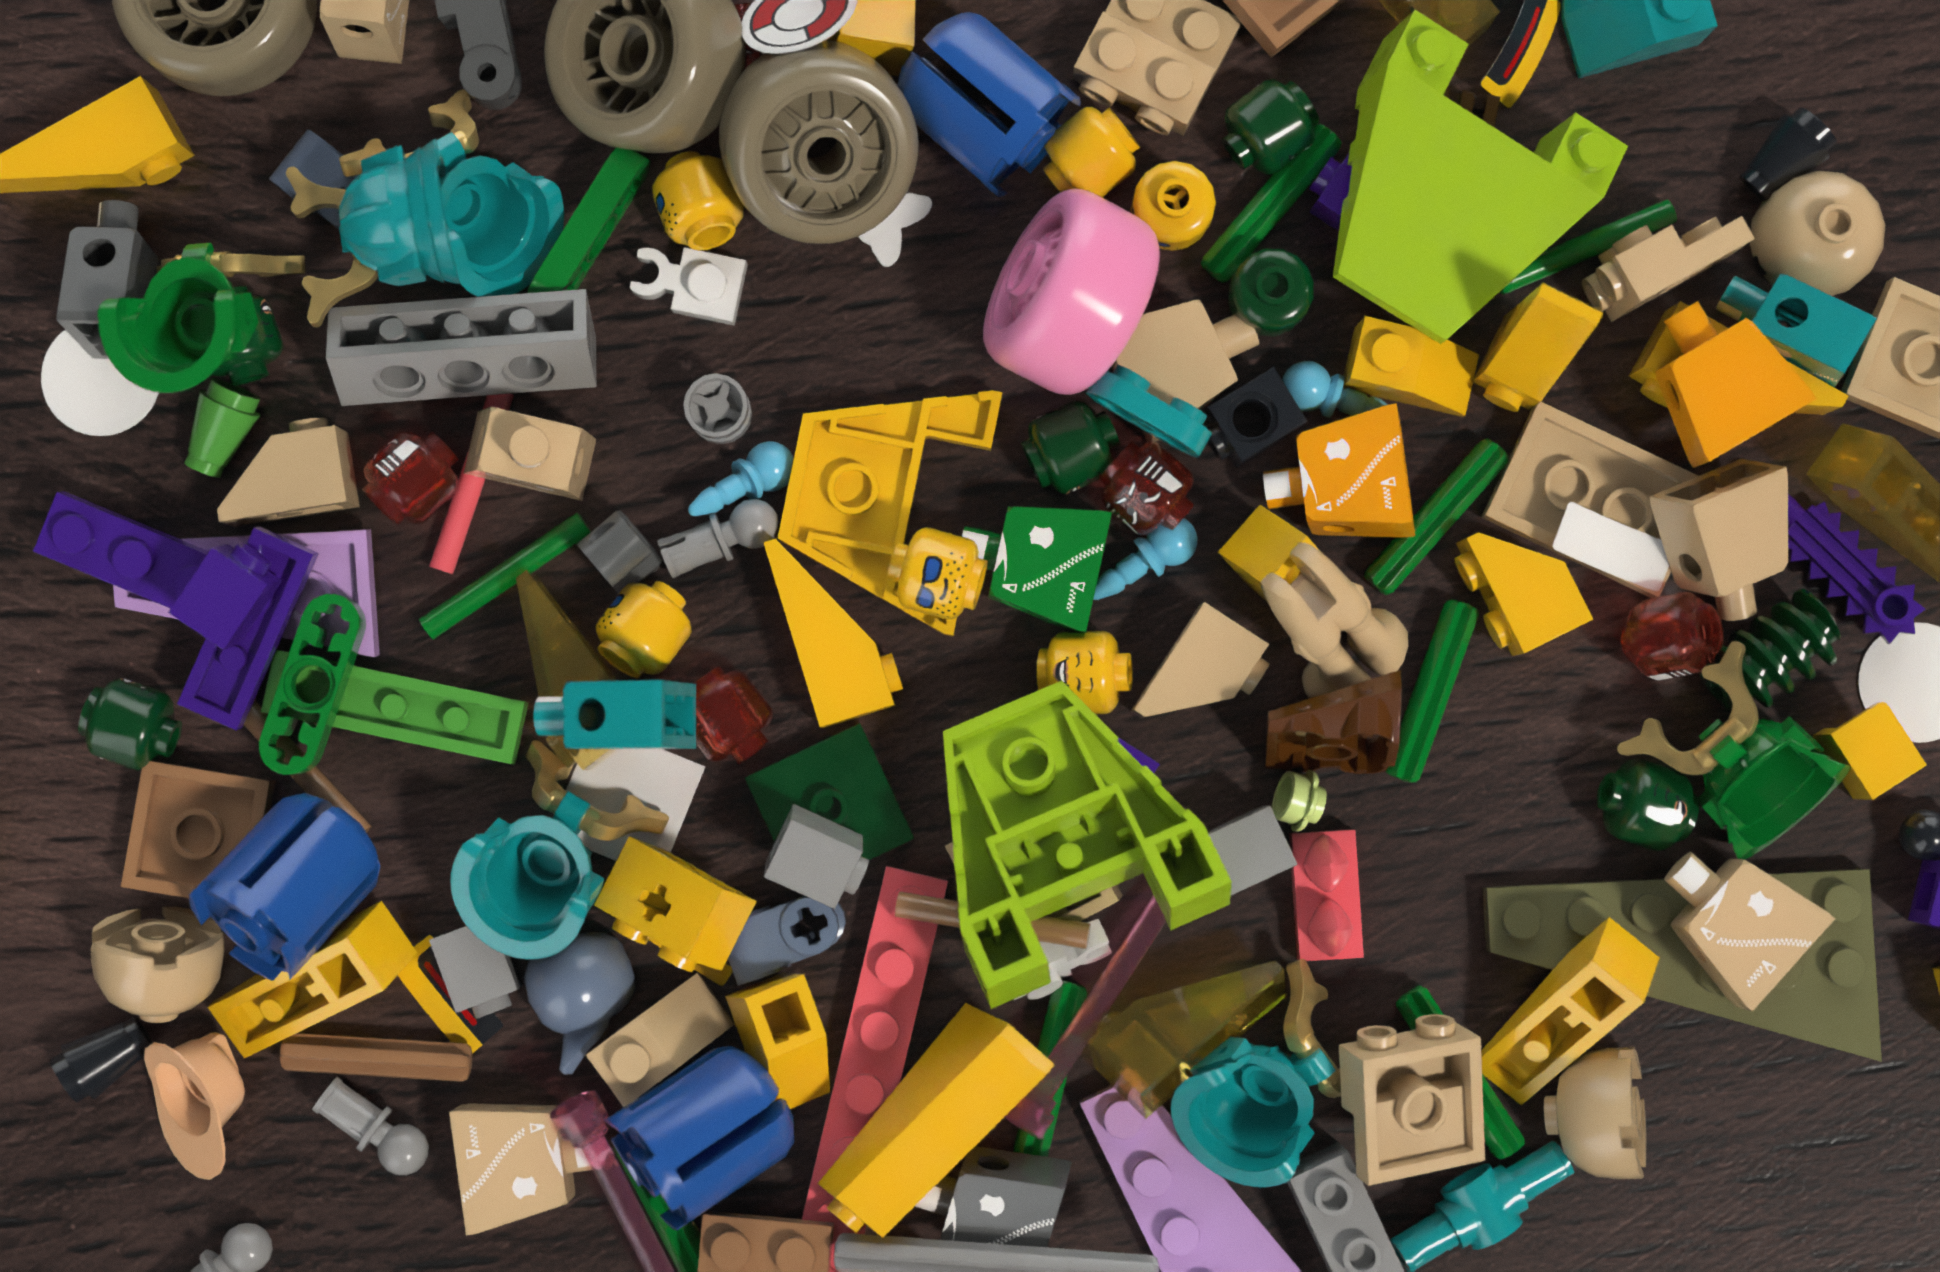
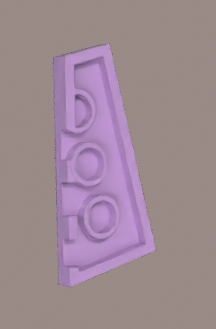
M371 529L277 534L319 553L282 638L294 640L302 614L306 606L313 599L324 594H337L352 599L364 612L366 630L358 654L370 657L379 656ZM250 535L186 538L181 540L210 551L212 547L229 544L235 547L238 542L247 544ZM113 585L115 607L177 619L168 613L170 608ZM340 606L336 607L333 614L322 613L319 618L318 625L327 629V636L323 646L329 647L335 633L346 634L349 629V622L341 618L342 607Z
M1137 1073L1079 1100L1153 1255L1158 1260L1161 1272H1302L1223 1177L1205 1167L1188 1151L1175 1130L1171 1114Z

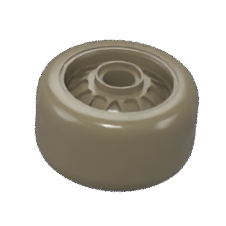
M112 0L114 14L124 36L133 49L149 65L176 85L210 96H236L250 93L273 83L283 76L296 63L307 47L317 16V0H227L220 8L212 11L209 10L211 0Z
M557 0L548 21L544 44L545 71L552 95L563 114L580 132L602 144L646 153H670L688 148L710 135L720 125L721 115L727 98L737 79L746 69L747 49L746 42L742 37L743 28L740 16L732 0Z
M824 40L812 47L796 52L783 54L765 53L761 55L737 79L724 105L720 119L719 145L726 173L738 198L749 213L762 225L790 240L809 244H831L850 240L865 234L882 223L897 208L908 192L916 171L919 151L918 131L914 115L904 94L888 72L872 57L855 47L834 40ZM821 137L837 139L834 147L825 155L815 158L807 157L808 149L815 140Z

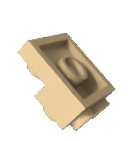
M1111 0L1106 11L1102 12L1074 66L1072 79L1081 83L1079 87L1080 92L1091 100L1109 107L1116 101L1137 112L1135 119L1149 130L1161 135H1169L1172 130L1184 136L1242 23L1233 14L1205 0Z
M1742 216L1723 227L1717 217H1714L1681 236V239L1673 225L1652 235L1646 225L1615 242L1612 248L1599 255L1598 257L1602 265L1596 268L1595 273L1582 279V286L1592 306L1600 312L1606 311L1611 322L1720 263L1755 238Z
M1442 1014L1421 1016L1415 1020L1416 1030L1397 1033L1394 1028L1388 1026L1364 1027L1357 1031V1041L1339 1045L1341 1103L1344 1109L1354 1115L1356 1177L1368 1186L1485 1161L1481 1037L1456 1023L1455 1019L1451 1016Z

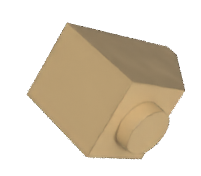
M309 418L289 423V433L271 435L217 508L219 522L233 527H240L360 507L348 432L335 425L328 426L327 418Z
M1203 602L1198 606L1131 709V712L1140 718L1233 699L1239 690L1250 695L1270 665L1269 662L1261 658L1269 644Z
M697 972L586 1054V1056L622 1106L625 1107L722 1035L735 1022L700 973Z

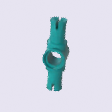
M1550 1141L1508 1168L1499 1165L1492 1169L1490 1164L1479 1165L1460 1174L1441 1189L1440 1193L1444 1199L1435 1204L1436 1212L1389 1240L1399 1261L1408 1272H1414L1457 1245L1461 1249L1471 1245L1473 1250L1489 1247L1505 1239L1522 1225L1523 1220L1519 1214L1529 1209L1528 1202L1574 1174V1169L1564 1151L1555 1141Z

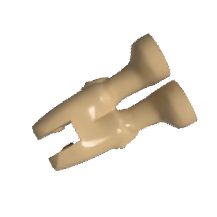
M1300 542L1290 552L1291 559L1301 572L1290 585L1273 572L1267 574L1261 580V587L1275 617L1291 638L1294 652L1309 661L1302 675L1303 688L1309 699L1371 679L1363 667L1340 644L1341 631L1347 632V642L1358 660L1374 673L1383 676L1398 671L1403 664L1408 650V631L1398 617L1385 609L1371 608L1370 600L1365 594L1364 588L1360 584L1351 582L1326 555L1312 545Z

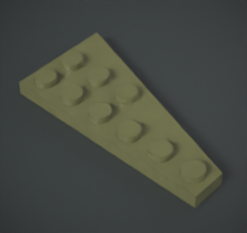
M1870 869L1767 873L1830 913L1835 920L1753 1011L1734 1006L1674 932L1671 923L1689 902L1674 890L1664 878L1482 887L1486 951L1553 970L1569 951L1610 917L1660 957L1647 993L1648 997L1882 1062Z

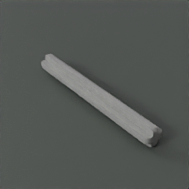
M853 1233L840 1234L834 1248L835 1269L839 1272H1159L1158 1260L1153 1255L894 1236H884L882 1238L880 1235Z

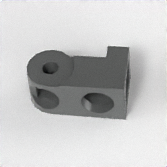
M435 0L438 18L448 30L459 29L464 57L459 67L460 81L463 88L479 106L486 109L501 110L510 106L520 94L522 76L506 0Z

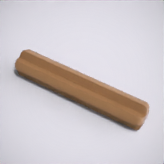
M296 1033L283 1039L280 1047L281 1067L286 1071L463 1082L469 1078L473 1060L471 1046L467 1043Z

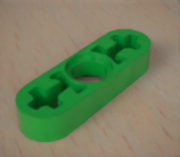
M614 149L538 269L527 293L577 290L642 186L651 165V161L634 150Z
M324 594L313 599L306 606L302 614L259 739L260 756L265 765L276 773L284 775L304 774L312 770L323 756L366 630L364 612L350 598L337 594ZM340 606L342 607L341 618L349 622V629L346 634L335 633L328 648L329 652L341 653L338 665L325 657L306 655L309 644L317 648H323L327 629L318 625L321 614H333L336 607ZM318 666L327 673L330 680V688L324 699L310 704L299 697L296 691V680L300 672L305 668ZM288 705L302 713L320 714L317 726L312 722L303 721L298 741L307 745V750L304 756H292L289 764L284 762L285 750L276 746L279 736H291L298 720L297 717H285Z

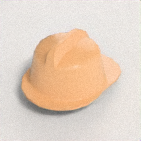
M214 1032L199 1039L189 1040L173 1049L166 1044L152 1043L145 1048L144 1061L152 1081L158 1118L163 1135L172 1153L186 1170L198 1178L211 1180L221 1174L225 1164V1142L222 1127L241 1106L245 1096L243 1080L239 1074L238 1066L228 1041L224 1035Z

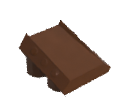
M1401 670L1269 711L1265 769L1307 772L1308 770L1315 771L1320 768H1338L1343 772L1352 774H1375L1385 771L1388 766H1395L1400 740Z

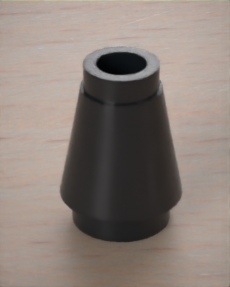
M1799 107L1791 116L1783 114L1748 165V169L1740 176V179L1755 196L1762 201H1767L1774 191L1778 190L1794 177L1809 173L1830 158L1828 150L1837 140L1820 119L1807 109Z
M133 1016L125 1022L117 1023L62 1044V1052L51 1058L50 1063L61 1085L76 1103L88 1096L95 1100L144 1057L145 1048L153 1042L137 1017Z

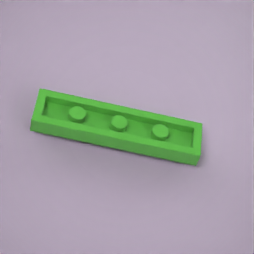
M276 650L271 663L261 712L269 713L289 652ZM310 666L300 672L296 680V691L303 701L310 704L317 703L328 694L330 680L322 668ZM353 666L333 727L507 764H515L529 702ZM288 705L285 717H297L298 720L317 724L320 714L302 713Z

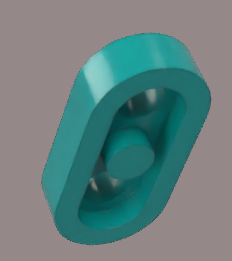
M1117 365L1113 373L1107 371L1095 384L1088 388L1086 394L1095 402L1190 456L1199 457L1212 435L1203 426L1207 418L1205 413L1179 398L1173 397L1170 404L1163 402L1147 392L1151 384L1145 378L1121 365Z

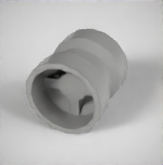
M717 373L704 375L694 381L687 390L683 404L685 417L696 433L706 441L716 444L732 443L742 437L749 428L752 418L750 400L740 384L731 377Z

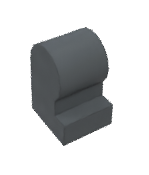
M616 510L577 543L582 552L618 594L629 583H643L665 564L663 558L626 514L620 510Z

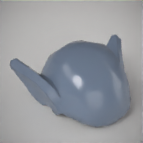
M602 932L578 933L572 943L561 952L542 959H530L524 974L528 1001L540 1022L550 1030L563 1034L559 1069L564 1075L573 1074L586 1053L606 1031L611 1018L629 1004L636 991V978L623 944L617 937Z

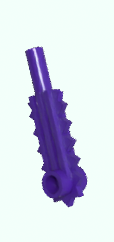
M1788 493L1789 562L1807 560L1809 562L1807 580L1826 578L1828 580L1826 598L1840 596L1846 598L1844 616L1864 615L1863 634L1879 633L1887 644H1891L1899 633L1915 634L1914 618L1925 610L1924 607L1913 600L1915 584L1896 586V566L1884 568L1876 566L1878 548L1859 550V530L1846 532L1839 530L1841 512L1829 513L1825 501L1817 506L1812 504L1804 509Z

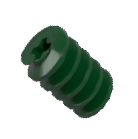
M1799 589L1793 593L1792 605L1786 602L1774 605L1770 613L1771 619L1759 616L1751 620L1749 626L1750 633L1738 630L1729 636V645L1737 641L1745 646L1742 661L1744 682L1751 696L1766 708L1773 705V699L1768 685L1774 683L1787 694L1794 691V684L1789 674L1791 670L1795 669L1808 680L1816 677V672L1810 659L1812 656L1816 655L1828 666L1837 663V656L1832 643L1841 638L1838 626L1822 602L1805 589ZM1716 644L1709 648L1707 654L1708 662L1700 658L1693 659L1695 668L1700 667L1698 674L1707 689L1726 710L1732 712V700L1725 689L1702 676V669L1705 666L1720 663L1728 649L1727 646Z

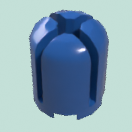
M972 12L960 13L936 24L923 38V41L1016 123L1011 128H1008L939 67L928 59L919 57L914 52L910 54L902 66L897 86L910 105L916 125L978 178L993 194L1001 197L1006 195L1007 192L999 184L1006 180L1020 166L1031 173L1048 155L1045 146L1054 135L1056 129L1061 126L1057 121L1064 112L1069 100L1080 106L1081 101L1079 96L1064 83L1061 84L985 17Z
M308 793L284 797L271 808L189 894L190 907L201 925L210 916L222 931L236 944L228 954L248 969L271 981L281 972H287L289 978L292 979L375 888L380 872L378 854L361 823L342 808L333 807L330 801Z
M732 1046L713 1048L605 1119L606 1123L620 1132L611 1138V1141L638 1187L643 1184L653 1197L660 1194L670 1208L661 1214L660 1217L674 1230H679L786 1157L795 1142L794 1119L787 1102L780 1098L772 1103L779 1093V1087L772 1076L753 1056Z

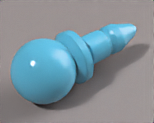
M1298 362L1292 365L1282 378L1283 383L1303 412L1320 409L1321 414L1329 418L1335 408H1338L1340 412L1354 416L1388 405L1380 398L1374 396L1367 397L1366 393L1349 387L1343 388L1345 379L1343 375L1335 374L1330 377L1327 370L1316 362Z
M767 441L756 445L748 453L746 460L738 459L732 463L733 474L715 483V487L710 486L704 489L689 505V514L691 516H701L716 513L723 509L724 504L730 505L743 496L749 499H759L762 497L763 491L773 492L783 489L789 484L794 460L792 453L786 446L778 442Z
M1167 515L1156 520L1150 527L1147 538L1137 537L1133 540L1139 548L1138 552L1131 553L1118 562L1116 568H1110L1101 575L1096 584L1093 600H1099L1120 593L1125 589V585H1131L1147 574L1148 569H1153L1159 577L1164 574L1165 565L1177 566L1188 561L1197 547V533L1193 525L1185 518L1176 515Z

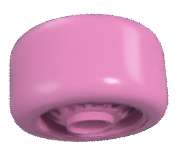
M1069 189L1052 197L1025 228L997 279L987 307L983 326V341L988 354L1002 367L1057 394L1072 395L1091 387L1118 358L1131 338L1147 306L1155 284L1160 261V247L1155 232L1139 217L1090 191Z

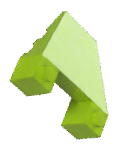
M1414 10L1383 39L1357 90L1355 109L1359 110L1356 139L1350 144L1348 165L1352 166L1349 193L1342 204L1333 278L1441 344L1604 198L1628 145L1575 112L1542 137L1534 152L1530 151L1444 96L1469 44L1419 11Z
M1062 680L943 731L960 931L965 952L991 1009L1051 983L1049 962L1030 923L1031 921L1042 918L1141 874H1144L1170 930L1230 905L1232 881L1204 824L1189 808L1185 810L1161 785V780L1146 765L1142 766L1119 743L1118 737Z

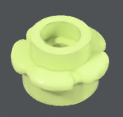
M1308 770L1306 774L1287 771L1277 785L1272 810L1277 820L1291 825L1292 831H1302L1308 822L1312 824L1317 823L1323 814L1327 793L1324 787L1319 786L1317 773L1312 770Z

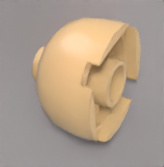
M1814 171L1794 177L1774 191L1767 201L1761 202L1752 219L1751 233L1755 239L1750 242L1753 257H1758L1760 266L1767 273L1763 276L1772 287L1779 275L1785 274L1834 296L1850 290L1873 269L1883 250L1885 222L1878 201L1864 184L1843 173Z
M162 907V915L165 919L151 918L141 920V910L133 909L106 917L95 925L92 930L91 964L94 979L108 1001L126 1012L139 1015L141 1020L150 1023L172 1021L180 1013L188 1011L201 1003L213 992L220 979L224 956V932H221V928L211 916L201 925L192 909Z
M1634 1047L1606 1048L1589 1051L1581 1055L1560 1075L1557 1095L1545 1096L1544 1119L1547 1134L1559 1135L1564 1154L1578 1169L1596 1177L1610 1179H1643L1644 1177L1641 1167H1646L1644 1099H1640L1638 1087H1632V1079H1642L1638 1054Z

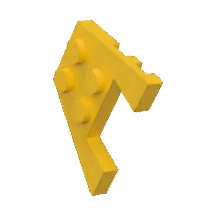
M991 390L972 395L942 396L907 403L877 404L803 413L778 540L938 632L954 636L957 618L946 620L903 607L898 598V582L888 580V571L897 543H905L925 440L929 438L991 451L1002 392Z

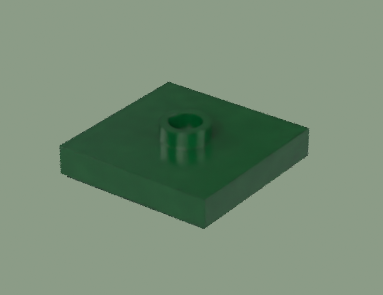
M861 723L745 777L774 842L793 804L863 835V852L861 856L869 860L914 839L913 833Z

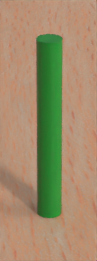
M1666 199L1549 248L1499 293L1505 295L1598 256L1612 248L1615 242L1646 225L1652 233L1677 222L1675 209L1672 203Z
M576 512L419 618L420 624L430 638L434 640L582 540L591 531Z

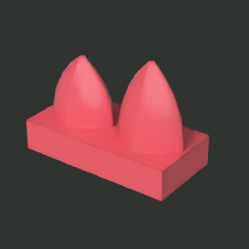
M1355 830L1289 833L1290 849L1298 864L1291 867L1297 960L1318 961L1364 958Z

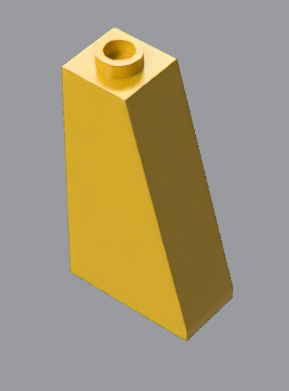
M965 1003L817 1183L834 1197L827 1209L856 1234L866 1224L883 1238L1048 1074L1055 1064L1009 1023Z

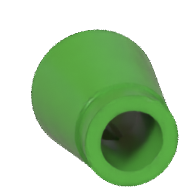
M212 378L207 391H199L187 450L188 454L184 464L205 475L220 478L224 468L227 467L260 417V414L256 411L260 397L238 385L233 386L230 382Z

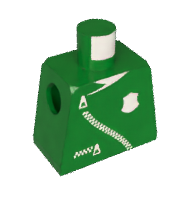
M1008 507L1002 534L964 526L962 537L975 541L978 546L979 558L987 560V570L994 571L988 598L1068 631L1086 633L1112 512L1102 510Z

